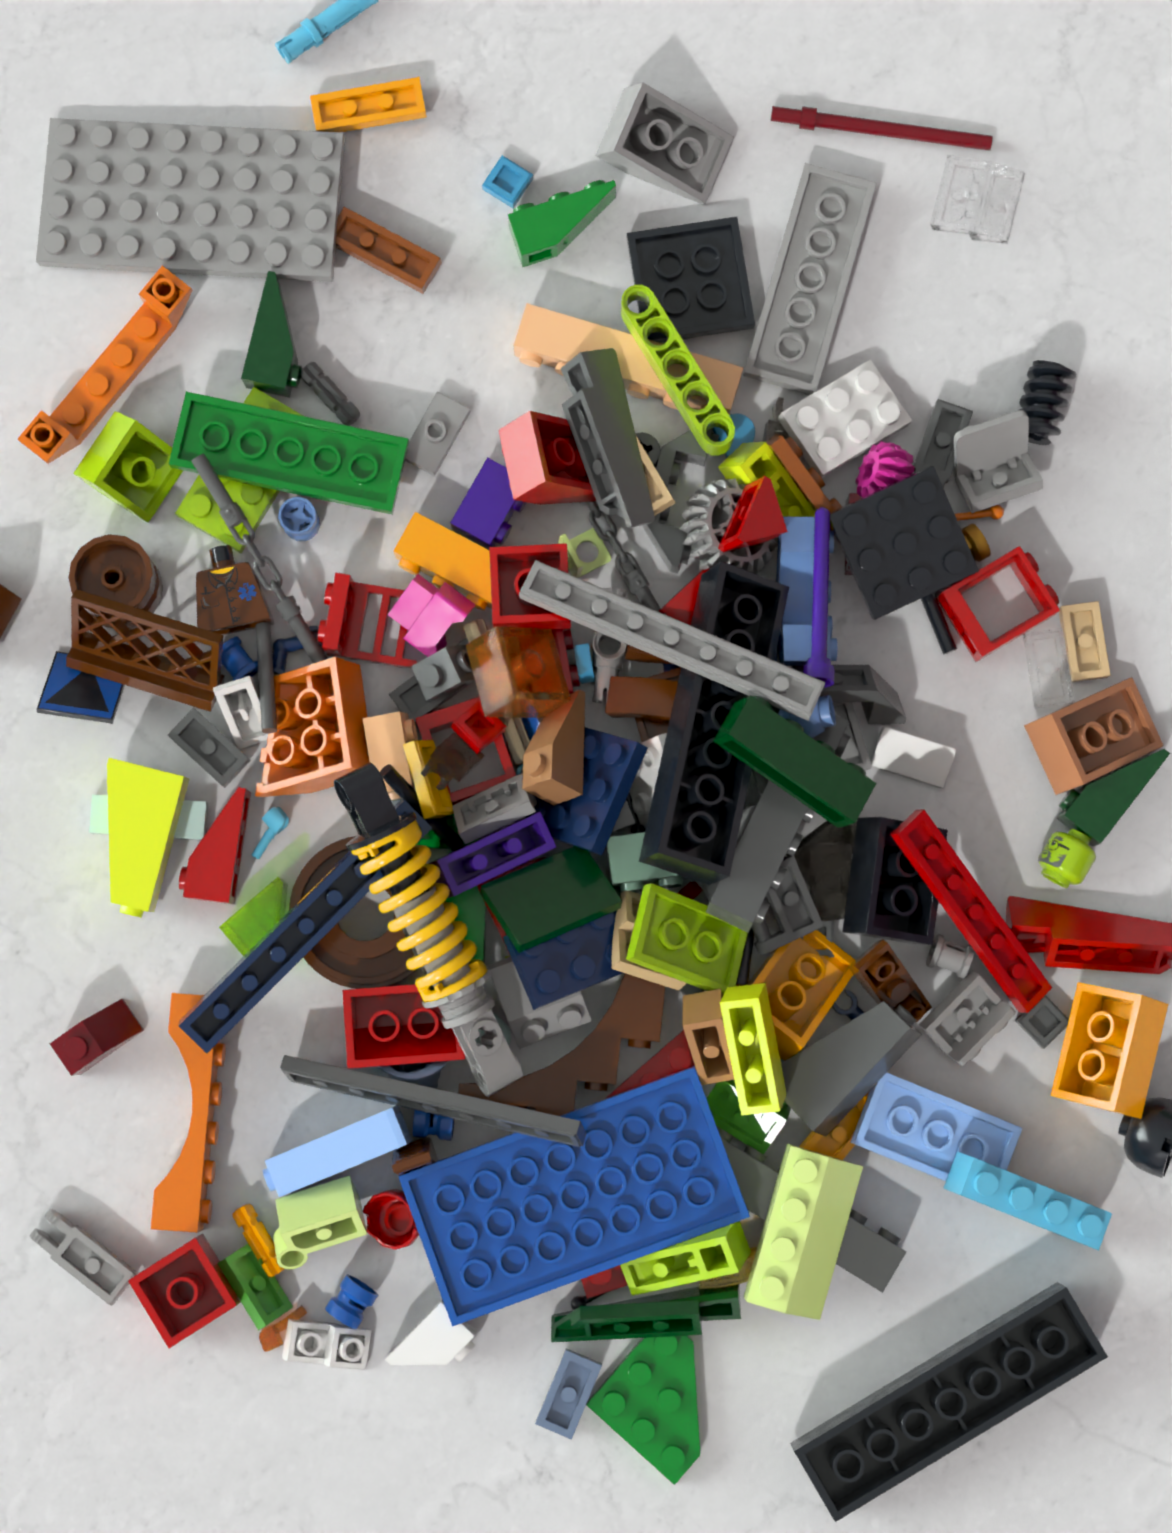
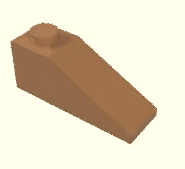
M581 689L551 702L523 755L522 789L553 806L583 795L585 692Z

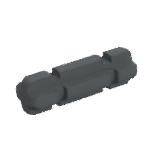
M310 362L301 370V378L309 387L313 386L312 389L333 413L337 412V418L344 425L350 426L360 417L357 407L351 401L347 402V396L328 376H324L323 370L316 362Z

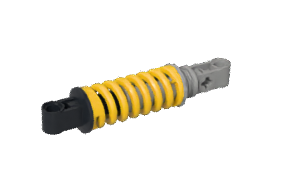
M371 762L335 779L334 787L358 832V835L350 840L346 847L353 855H358L360 860L369 856L374 857L360 866V871L363 875H368L378 870L383 875V878L370 884L369 890L372 894H378L389 889L393 896L381 902L378 908L381 913H388L393 910L396 918L390 921L387 927L390 932L403 930L406 936L397 942V948L400 951L412 949L415 955L406 961L407 969L416 970L421 967L424 975L416 979L415 985L423 1000L422 1004L424 1008L439 1007L441 1009L440 1012L443 1015L441 1021L446 1029H453L471 1067L475 1082L483 1094L489 1097L523 1078L522 1068L511 1051L502 1029L491 1010L495 1002L492 996L486 995L487 993L483 989V984L491 978L490 975L492 973L483 961L472 959L476 954L477 946L473 941L464 939L468 931L466 924L462 921H454L458 916L459 909L453 902H445L450 890L444 883H435L439 879L441 871L434 864H426L431 857L430 848L425 845H416L422 836V831L416 821L417 816L415 812L397 814L387 793L384 780L376 766ZM478 1029L484 1030L485 1034L480 1037L482 1044L476 1043L475 1039H477L480 1036Z

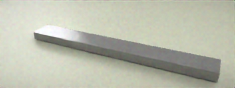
M535 560L519 592V598L748 696L760 697L772 706L807 721L810 720L825 685V682L537 560Z

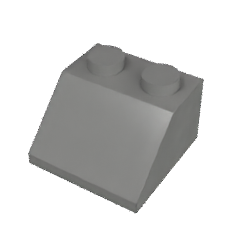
M511 957L487 965L492 973L491 978L519 1049L592 1021L581 991L533 1010Z

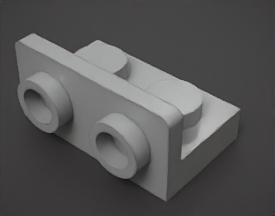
M522 773L453 805L458 833L465 844L478 838L486 837L491 832L512 822L520 821L527 815L536 812L534 807L537 805L536 797L522 789Z

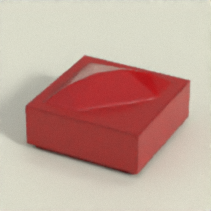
M481 700L454 720L451 728L476 754H479L504 733L507 727Z

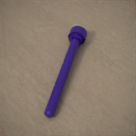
M821 507L815 511L811 658H808L807 664L803 666V673L825 682V688L834 685L835 667L831 665V660L827 658L830 512L828 509Z

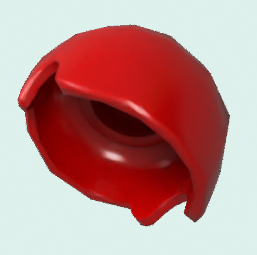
M392 1189L377 1193L364 1206L363 1213L367 1216V1233L376 1238L380 1245L397 1250L412 1245L418 1238L419 1233L404 1191Z

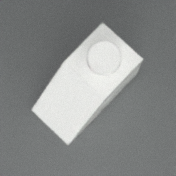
M442 1299L388 1354L385 1360L390 1365H447L453 1358L460 1362L475 1347L471 1339L475 1336L476 1330L468 1322L452 1327Z

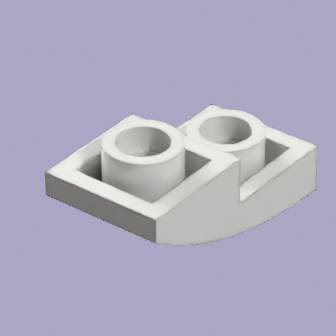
M288 1319L282 1359L289 1362L325 1364L328 1367L366 1370L372 1330L359 1327L356 1330L346 1325Z

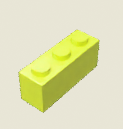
M766 983L727 987L719 1003L741 1116L779 1112L787 1092Z

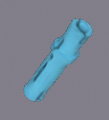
M338 0L312 19L306 18L300 22L301 26L276 42L275 46L281 57L285 58V62L289 64L313 46L317 48L324 43L323 39L354 19L364 10L376 4L378 0Z

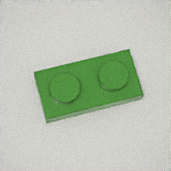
M246 1244L217 1263L258 1331L293 1308L275 1276H267L261 1266L263 1261L261 1258H256L249 1244Z

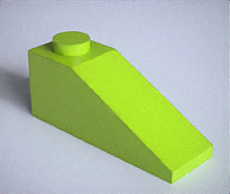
M738 1221L621 1264L620 1266L631 1295L634 1296L739 1273L751 1250L741 1223Z

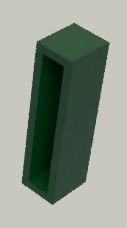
M750 695L734 703L713 742L837 828L856 823L877 784L866 776V771L863 768L838 757L833 747L829 744L816 741L804 733V728L799 723L791 719H784L772 710V705L766 700Z

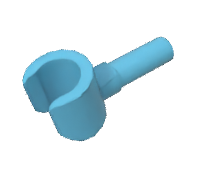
M280 807L271 808L262 817V820L269 829L264 833L251 854L257 859H260L271 840L289 824V817Z

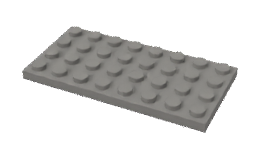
M50 118L36 262L39 266L139 272H157L161 266H164L171 273L252 278H266L268 271L276 273L278 279L333 282L336 254L335 242L345 149L344 133Z

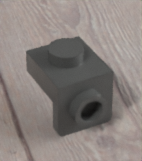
M466 645L445 647L411 666L426 701L435 700L462 684L473 683L480 679L476 669L475 657Z

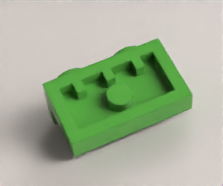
M735 1080L716 1083L706 1098L716 1126L763 1155L787 1121L791 1108L784 1101L779 1112L741 1116Z

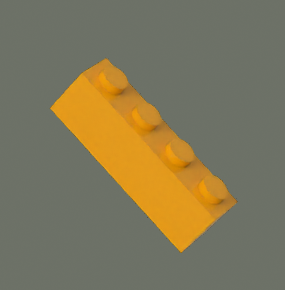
M415 512L393 551L396 559L400 560L398 566L415 576L421 571L432 577L431 583L439 589L446 582L455 590L466 595V598L476 605L475 608L485 611L486 607L492 609L489 550Z

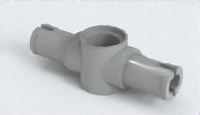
M603 588L605 590L613 592V588ZM617 588L616 594L625 598L627 591ZM596 631L592 643V666L596 669L592 702L602 704L604 691H607L608 697L611 676H618L619 671L623 670V660L627 644L617 640L620 644L619 651L613 655L604 654L599 649V643L603 639L609 638V636Z

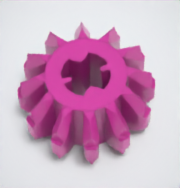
M881 441L878 445L873 444L869 454L863 456L862 465L858 467L860 471L855 479V483L858 485L857 494L863 498L910 476L915 470V467L912 465L913 455L907 453L901 446L891 442Z

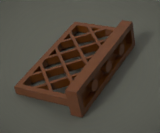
M75 589L71 596L72 647L66 657V667L211 712L217 700L213 687L224 684L225 675L221 674L223 635ZM83 606L94 609L100 616L93 618ZM121 618L132 621L137 627L130 630ZM108 623L118 634L111 636L102 625ZM157 630L168 632L174 639L166 641ZM145 635L155 646L148 648L138 637ZM197 641L212 646L210 651L203 653L194 642ZM182 646L191 657L184 659L175 649Z

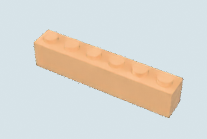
M526 304L513 345L514 356L520 357V362L531 367H540L541 364L554 367L555 372L563 376L560 368L580 352L613 348L617 354L624 388L627 389L629 395L639 399H648L649 396L663 400L665 406L677 409L631 334L535 305ZM649 340L654 345L663 344L653 340ZM690 352L730 415L743 367ZM673 364L667 368L668 373L674 377H682L687 374V369L681 364ZM694 395L687 400L688 405L693 409L700 410L707 406L706 400L701 396Z

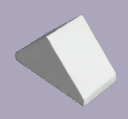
M247 676L213 687L214 694L237 748L242 749L267 741L268 734L263 733L261 728L260 695L257 682L251 676Z

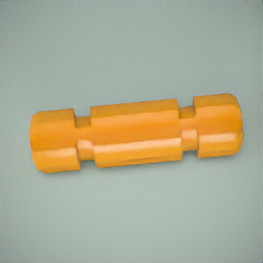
M250 1203L245 1204L232 1213V1217L238 1227H243L244 1232L242 1234L256 1258H261L263 1261L261 1266L267 1276L274 1277L285 1269L277 1264L274 1242L262 1221L258 1223L256 1219L258 1214Z

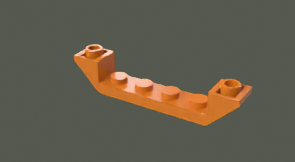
M161 266L138 294L144 304L53 413L48 416L41 410L17 440L47 464L80 445L175 331L193 291L192 288L164 266Z

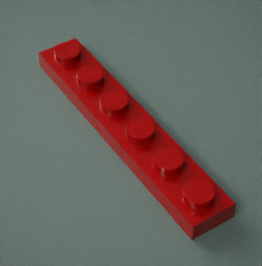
M916 809L890 835L1018 1012L1028 1013L1052 989V986L924 809Z

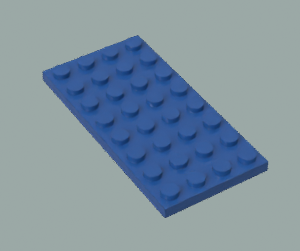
M695 1066L560 1115L561 1117L581 1121L587 1133L583 1146H572L514 1132L398 1176L452 1327L750 1217Z

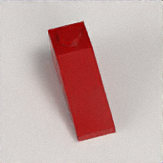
M237 788L189 857L187 867L183 866L181 868L179 889L184 890L183 897L201 901L235 904L251 792L248 789Z

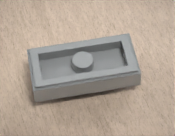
M436 392L409 441L405 461L435 476L471 412L470 408Z

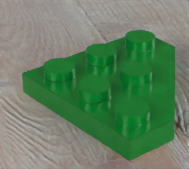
M689 1336L642 1338L591 1396L586 1405L674 1485L700 1456L694 1344Z

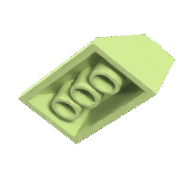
M787 1143L744 1292L746 1302L785 1314L820 1320L863 1166Z

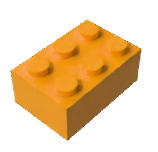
M1078 982L1050 1096L1141 1119L1168 1004L1140 994Z

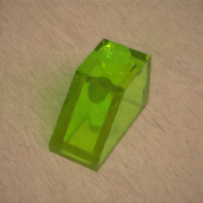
M280 877L274 879L219 927L243 956L285 916L288 884Z

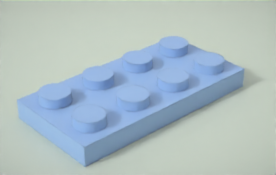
M886 1073L871 1088L850 1143L946 1181L957 1152L1007 1171L1022 1128L895 1075Z

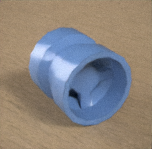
M293 497L287 499L281 505L278 519L285 533L291 539L307 541L318 533L320 518L314 505L309 500L303 497Z

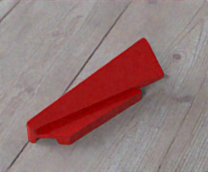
M1009 896L1007 899L1006 924L1027 953L1044 952L1043 957L1046 967L1161 974L1171 968L1172 923L1016 896Z

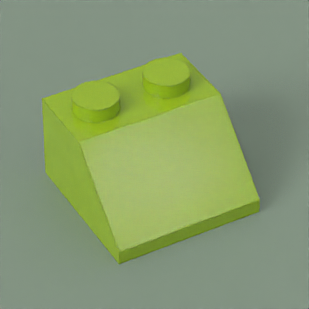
M115 411L73 474L105 497L149 523L183 470L170 467L171 446L137 420Z

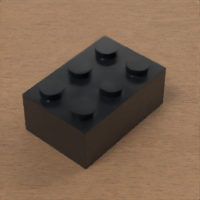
M884 817L858 818L842 932L903 943L933 945L938 900L890 835L903 821ZM938 828V829L940 830V832L942 833V835H943V836L945 837V839L947 840V832H948V830H947V829Z

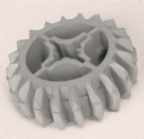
M735 478L725 481L717 479L709 483V485L705 484L698 488L695 495L691 496L686 502L688 508L684 509V512L681 514L687 522L682 524L680 530L688 534V538L682 544L691 546L693 552L689 558H699V570H707L723 561L757 574L773 558L771 552L778 546L771 539L764 543L728 552H722L718 549L725 533L723 529L727 528L742 491L746 486L745 484H738Z

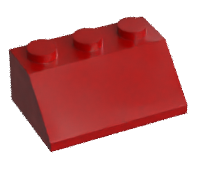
M415 984L342 990L348 1069L466 1059L453 1029H446L441 1021L443 1018L440 1012L441 1009L439 1007L424 1008L423 1000Z

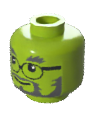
M1070 829L1068 834L1065 832L1053 833L1038 857V863L1043 868L1041 875L1063 888H1068L1070 884H1081L1096 860V854L1089 846L1091 839L1075 829Z

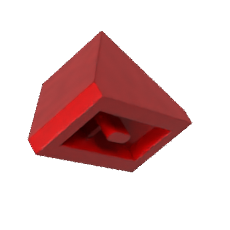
M763 476L744 487L719 544V550L728 552L764 543L788 532L771 479Z

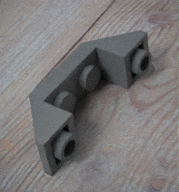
M713 428L709 429L706 432L707 436L712 441L718 442L719 435L712 433ZM691 430L661 447L656 470L668 488L669 484L676 486L681 463L674 462L675 459L704 466L706 456H714L706 453L700 447ZM670 506L655 515V521L643 525V528L669 571L678 574L680 563L688 564L691 546L682 544L687 537L686 532L678 527L659 523L660 520H668Z
M833 665L835 667L834 685L823 688L820 697L830 695L833 702H861L868 724H905L906 716L898 693L870 665ZM803 666L790 667L803 673ZM772 706V710L778 714L781 709Z

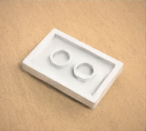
M871 359L781 412L777 418L788 435L799 446L809 466L813 467L821 478L868 451L873 444L877 445L896 434L912 422V419Z

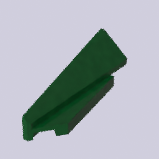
M730 1280L604 1305L580 1306L573 1311L553 1314L551 1317V1342L702 1335V1321L741 1319L739 1280Z

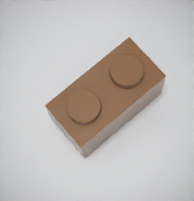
M721 989L683 995L682 1026L701 1085L734 1080L719 1003L723 997Z

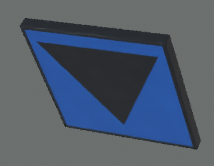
M56 651L36 709L37 713L113 724L125 685L66 667L68 653Z

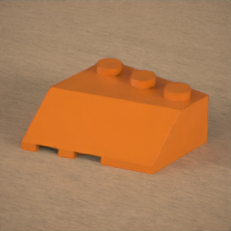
M332 657L274 676L277 732L268 734L266 748L261 749L260 762L264 763L262 781L256 785V797L306 794L334 787L335 779L370 762L363 718L368 716L359 664L338 657Z

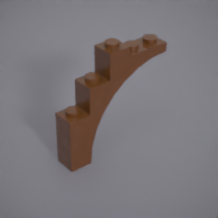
M624 973L613 1003L597 1027L574 1050L550 1066L523 1076V1078L489 1097L483 1094L477 1083H459L458 1094L525 1109L533 1107L535 1111L556 1116L574 1111L577 1081H585L584 1089L607 1091L608 1084L616 1085L621 1038L628 1039V1047L651 1049V1041L660 1042L666 986Z

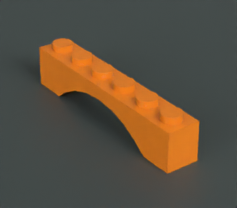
M171 993L168 1033L178 1046L188 1069L192 1088V1116L189 1133L179 1158L168 1175L154 1189L151 1229L198 1233L204 1229V1223L209 1224L211 1220L212 1200H206L207 1186L208 1184H213L215 1178L216 1164L215 1161L210 1160L211 1145H216L218 1141L219 1122L213 1121L214 1106H220L222 1098V1083L217 1082L218 1067L224 1066L226 1046L219 1041L206 1054L178 1026L179 1020L204 995Z

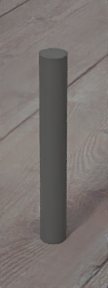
M260 622L255 627L261 728L263 733L271 734L277 732L271 624Z

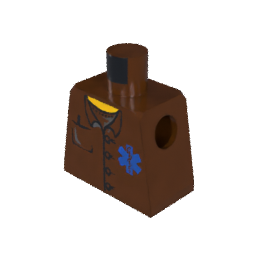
M230 545L211 548L209 553L213 569L196 573L197 627L221 635L255 629V625L260 622L274 625V619L249 562L235 564L232 546Z

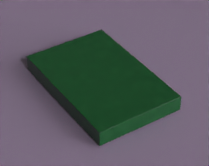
M575 846L483 884L480 889L481 896L518 953L620 909L622 904L621 898L590 853Z

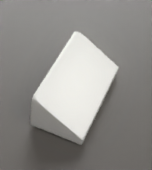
M883 727L880 730L871 765L943 788L957 749L892 728Z

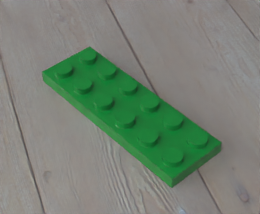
M186 391L169 465L171 468L198 473L191 461L204 453L218 477L222 479L393 515L409 439Z

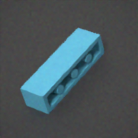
M960 1152L956 1153L944 1185L946 1190L1098 1251L1112 1213Z

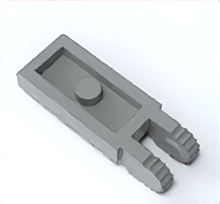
M50 1209L45 1217L51 1225L66 1235L65 1239L59 1245L46 1232L36 1228L30 1234L31 1239L52 1255L50 1259L107 1304L114 1305L128 1287V1280L136 1276L138 1272L78 1225L74 1226L71 1221L59 1212Z

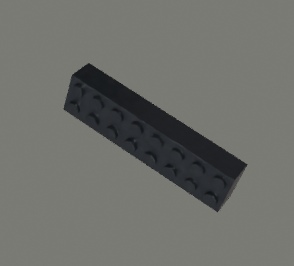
M721 561L701 575L691 626L774 660L789 587ZM682 667L639 862L711 885L730 877L752 771L751 767L713 742L734 703L748 697V695Z
M1056 1282L790 1444L833 1520L837 1522L1098 1364L1108 1356L1067 1287Z

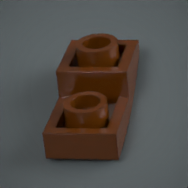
M611 676L605 713L611 718H647L652 723H669L678 681Z

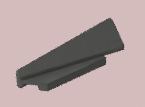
M613 348L580 352L560 368L573 394L571 398L562 404V408L599 509L607 515L622 517L625 519V526L628 528L650 524L655 521V516L616 351Z

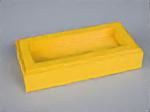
M415 740L403 744L423 818H443L454 814L435 742L433 740Z

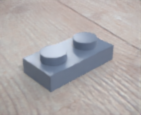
M566 1348L535 1424L572 1440L601 1370L602 1363Z

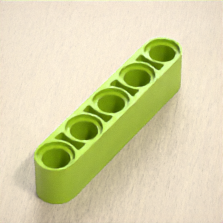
M644 285L630 286L622 295L621 317L700 447L706 453L713 456L725 454L730 449L735 435V426L731 417L654 293ZM638 300L645 302L648 309L642 313H634L628 308V305ZM654 332H661L667 337L668 341L662 345H654L648 340V336ZM673 364H681L687 369V374L682 377H674L668 373L667 368ZM694 395L701 396L706 400L707 406L700 410L693 409L688 405L687 400ZM719 427L726 432L727 438L721 442H714L707 436L706 432L711 428Z

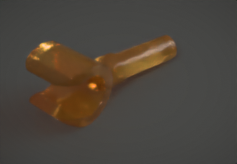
M302 1305L282 1321L280 1320L261 1330L259 1340L265 1352L284 1344L280 1332L287 1329L288 1319L299 1320L307 1314Z

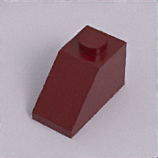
M120 999L82 1020L49 1044L71 1076L82 1075L143 1032L144 1028L124 999Z

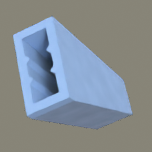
M394 1106L265 1160L267 1168L263 1170V1175L271 1192L276 1190L278 1196L281 1197L403 1147L413 1140L400 1107Z

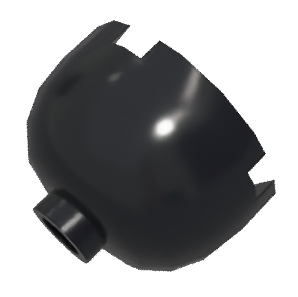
M1157 1097L1146 1099L1141 1119L1124 1115L1118 1134L1125 1136L1124 1151L1127 1158L1137 1168L1160 1178L1165 1176L1172 1160V1100Z

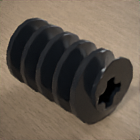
M1036 360L1027 372L1029 380L1023 386L1026 394L1020 398L1019 404L1022 408L1019 410H1024L1029 418L1028 442L1038 445H1049L1051 441L1048 439V436H1059L1061 434V430L1052 425V422H1061L1065 419L1064 414L1056 411V407L1063 408L1069 404L1068 400L1060 397V393H1071L1073 389L1071 385L1063 381L1064 379H1075L1077 374L1062 364Z

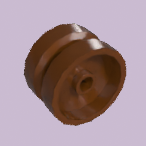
M108 534L93 538L78 550L71 561L68 579L72 594L75 589L151 613L155 612L161 602L163 584L159 570L141 545L126 536ZM83 606L93 618L100 616L94 609ZM121 618L128 628L136 626L132 621ZM108 623L103 625L107 628H112Z

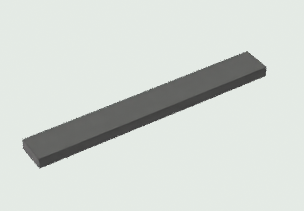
M284 1055L280 1066L287 1078L294 1083L572 1146H583L587 1134L579 1120Z

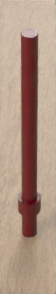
M772 106L770 121L799 125V129L814 131V128L817 127L988 151L991 149L993 139L991 135L817 112V108L802 106L801 110Z

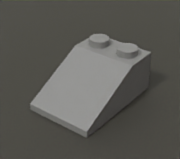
M642 82L624 88L596 156L629 175L700 204H706L734 136Z

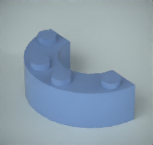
M783 517L788 532L778 536L776 582L788 586L789 592L778 640V653L781 664L785 666H804L807 664V659L811 658L814 517ZM830 530L829 553H833L834 531ZM829 580L828 603H831V580ZM828 616L827 658L831 661H837V638H832V616Z

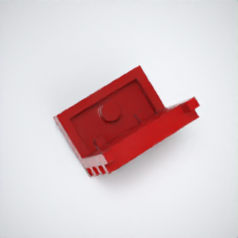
M335 572L334 583L328 582L325 590L324 604L329 605L327 620L321 619L318 629V642L323 643L322 648L328 656L345 657L357 661L364 660L376 664L382 663L400 668H412L411 666L418 663V661L404 658L407 641L403 638L408 630L400 625L395 657L381 655L391 598H400L405 590L354 582L351 575ZM369 593L383 595L372 653L359 651Z

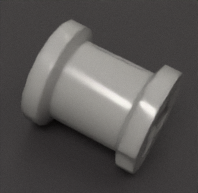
M937 934L933 940V945L930 947L926 966L933 968L935 965L957 973V977L964 979L970 969L975 951L971 946L963 947L944 940V935Z

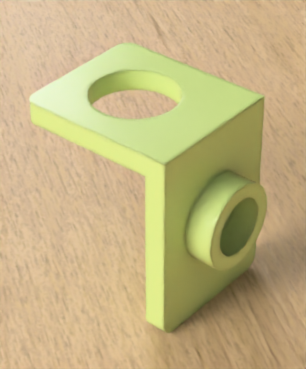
M594 528L570 540L566 534L559 537L558 544L567 543L568 568L572 576L580 578L611 561L610 553ZM590 542L597 547L598 557L594 561L587 563L579 559L576 549L581 543Z

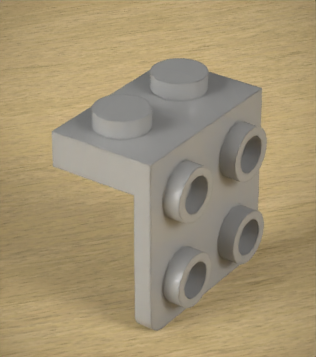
M1024 410L1006 413L996 419L968 426L954 435L955 482L971 513L1043 489V479L1028 453L1029 418Z

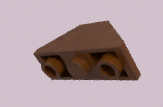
M884 939L876 941L848 966L862 987L877 1004L884 1001L894 1008L900 1004L916 1018V1022L932 1008Z

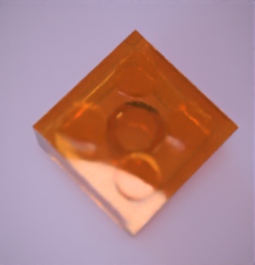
M494 626L466 644L485 717L542 718L571 701L552 629Z

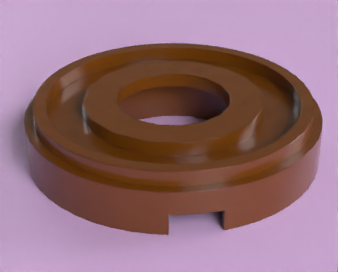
M356 836L341 839L326 846L307 862L293 886L289 911L349 852L346 844ZM389 889L385 890L390 897H393ZM337 923L303 957L324 978L341 986L354 989L392 986L418 970H409L406 966V961L415 956L412 949L400 951L397 948V942L406 937L403 930L390 932L388 929L381 937L372 941H358L349 937L341 929L339 923Z

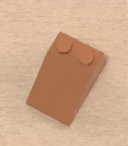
M1132 677L1024 725L1055 795L1084 785L1164 746Z

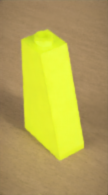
M109 758L107 762L110 902L121 905L120 913L142 918L144 911L155 912L190 779L169 772Z

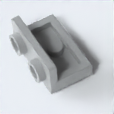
M972 970L919 1026L945 1055L960 1066H964L980 1053L981 1048L996 1033L1002 1031L1007 1026L1008 1021L1015 1015L1016 1011L1009 1004L1001 1000L986 981Z

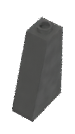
M883 1001L781 1063L787 1092L784 1101L813 1132L826 1137L919 1039L922 1034L913 1026L917 1021L916 1018L902 1005L899 1004L894 1008Z

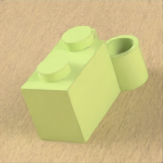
M350 1175L275 1199L280 1228L274 1232L273 1239L277 1264L284 1269L301 1267L306 1263L308 1253L367 1235L361 1200Z

